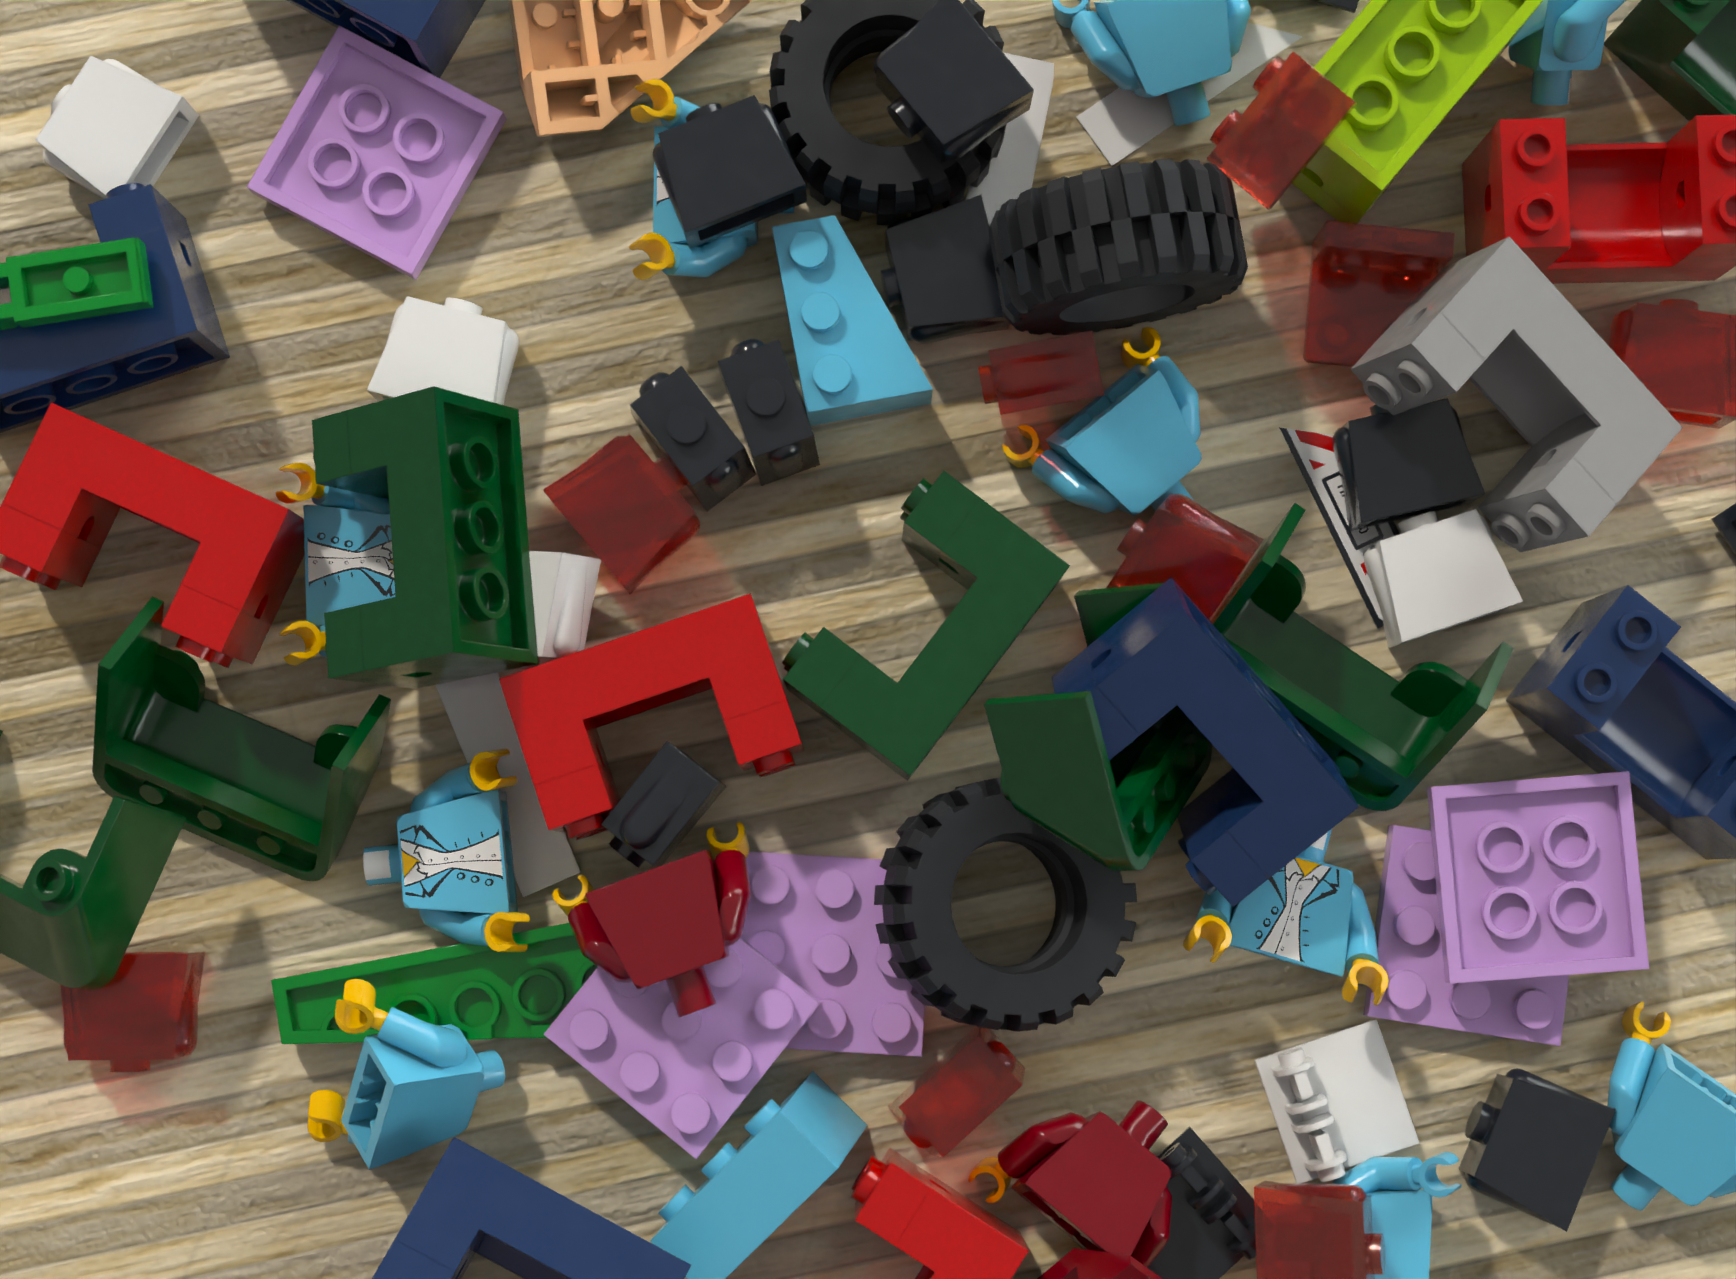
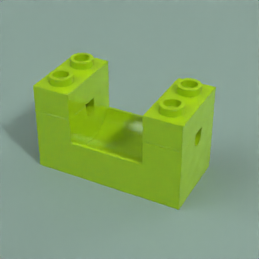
M1371 0L1280 106L1255 154L1349 231H1352L1462 97L1471 91L1504 52L1543 0Z

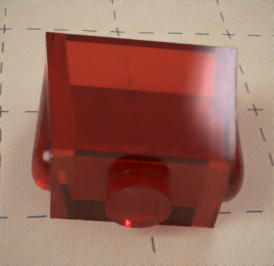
M1666 299L1660 301L1659 305L1637 302L1629 309L1619 311L1612 320L1609 347L1678 423L1720 429L1736 420V315L1699 311L1698 303L1685 299Z
M1093 330L989 350L987 353L989 365L978 367L984 404L996 403L998 415L1104 396Z
M630 434L628 436L619 435L614 437L579 467L543 489L549 499L630 595L651 572L689 542L700 529V520L696 512L679 493L687 483L663 455L653 462Z
M1171 493L1158 507L1148 524L1138 518L1117 548V551L1125 555L1126 558L1106 588L1165 583L1172 577L1210 620L1264 539L1216 516L1185 495Z
M205 951L125 952L114 977L108 984L97 990L74 989L60 984L64 1015L63 1044L68 1054V1061L110 1060V1072L150 1071L151 1060L177 1059L191 1055L196 1048L198 1039V1001Z
M975 1026L887 1107L901 1121L905 1134L917 1147L925 1149L930 1155L943 1158L1023 1085L1025 1067L991 1029Z
M1263 1181L1254 1186L1257 1279H1375L1374 1275H1384L1383 1233H1373L1371 1195H1366L1361 1187L1352 1184H1297Z

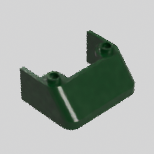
M1294 503L1245 568L1211 619V623L1334 760L1356 803L1370 810L1388 811L1396 808L1487 711L1514 648L1502 642L1469 679L1443 664L1422 662L1412 666L1397 681L1294 612L1305 594L1306 582L1299 568L1280 555L1305 512L1304 508Z
M1164 583L1078 591L1074 598L1087 647ZM1091 691L990 698L984 704L1002 768L1001 788L1006 800L1012 802L1013 807L1019 814L1111 871H1138L1146 867L1210 765L1212 756L1211 742L1177 705L1109 760Z
M152 596L98 664L92 766L95 781L112 798L115 795L178 813L186 817L182 829L290 876L305 881H318L324 878L339 855L379 765L391 699L379 694L358 727L341 724L328 726L318 738L316 746L204 698L205 678L197 662L182 651L172 650L161 645L164 601Z
M114 795L87 856L67 849L50 850L40 856L34 863L24 885L0 874V953L65 987L91 991L108 984L120 966L186 817L175 812Z

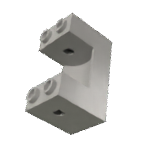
M1510 236L1445 266L1350 369L1363 383V389L1368 398L1377 406L1388 410L1392 415L1456 393L1468 379L1473 382L1531 446L1478 506L1492 522L1491 526L1495 535L1502 542L1516 548L1519 552L1589 537L1683 428Z

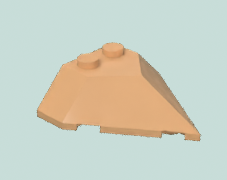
M508 0L519 82L537 137L601 131L645 93L637 91L635 89L636 85L651 79L663 78L752 0Z

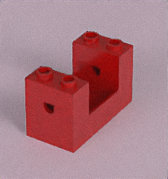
M1696 115L1668 142L1566 144L1565 118L1499 119L1462 163L1466 257L1510 236L1552 284L1715 281L1736 266V115Z
M51 403L0 506V554L3 555L0 561V568L53 590H57L61 580L83 587L120 508L200 544L161 624V627L180 635L175 647L226 668H229L233 658L253 665L305 555L304 519L288 508Z
M751 593L499 678L548 830L567 832L569 839L576 838V840H580L607 831L601 824L620 801L597 731L598 727L713 689L738 765L744 771L755 768L759 778L796 766L793 754L805 751Z
M889 1148L882 1161L871 1155L852 1185L851 1189L854 1191L851 1198L856 1200L855 1221L922 1263L923 1266L915 1279H1012L1029 1251L1020 1231L891 1148Z

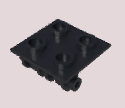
M1189 1126L1156 1156L1172 1171L1166 1185L1172 1195L1169 1241L1148 1269L1162 1279H1219L1242 1257L1245 1256L1247 1260L1256 1257L1267 1245L1264 1237L1277 1225Z

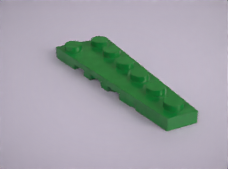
M565 923L513 933V939L517 944L528 945V949L525 952H497L489 946L461 943L273 979L271 983L282 1044L364 1042L366 1036L378 1034L379 1031L371 1027L363 1033H345L336 1023V1001L338 999L343 1000L344 984L351 979L364 980L375 988L376 1008L389 1013L391 1007H394L427 1023L439 1026L452 1024L460 1028L467 1040L547 1038L544 1033L597 969V966L582 955L570 924Z

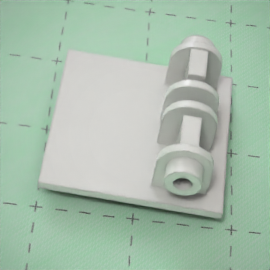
M1377 1019L1254 1060L1297 1185L1316 1178H1320L1321 1182L1337 1179L1346 1174L1345 1168L1360 1164L1371 1157H1381L1420 1143Z

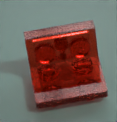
M1294 51L1285 61L1276 56L1265 67L1252 86L1259 93L1243 114L1236 109L1229 113L1210 138V141L1216 147L1207 159L1267 209L1273 208L1358 104L1315 69L1314 63Z
M1326 221L1313 239L1303 359L1307 363L1353 367L1453 258L1455 233Z

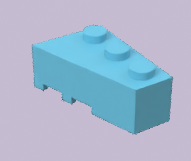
M832 215L772 226L805 412L810 426L931 404L932 386L836 216Z
M812 1071L780 1105L773 1099H770L749 1120L744 1128L751 1135L737 1149L727 1142L705 1164L700 1171L708 1179L695 1192L685 1184L662 1207L658 1214L666 1222L650 1242L691 1264L686 1275L687 1279H726L840 1167L868 1125Z

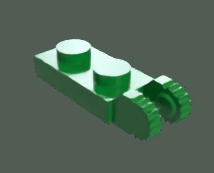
M127 238L6 257V262L0 263V290L10 288L11 303L0 304V330L15 328L18 325L25 328L154 308L146 246L139 238Z

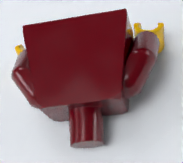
M740 822L736 823L738 835L732 842H718L715 829L711 827L707 830L706 834L710 851H700L596 890L584 875H580L578 879L582 883V891L573 900H567L559 888L555 889L552 893L553 899L567 915L582 955L616 982H633L637 989L666 980L678 1017L716 1004L703 966L730 956L728 947L735 944L742 937L751 896L746 860L749 854V843L743 824Z
M1137 1100L1119 1125L1101 1111L1086 1118L1070 1112L1032 1125L999 1151L998 1158L986 1157L980 1160L969 1175V1183L980 1173L987 1172L996 1177L999 1187L995 1188L986 1197L985 1201L988 1203L998 1201L1010 1186L1011 1179H1018L1011 1188L1085 1250L1127 1254L1149 1268L1169 1241L1172 1195L1166 1185L1172 1171L1164 1162L1149 1151L1168 1126V1123L1157 1110L1142 1101Z

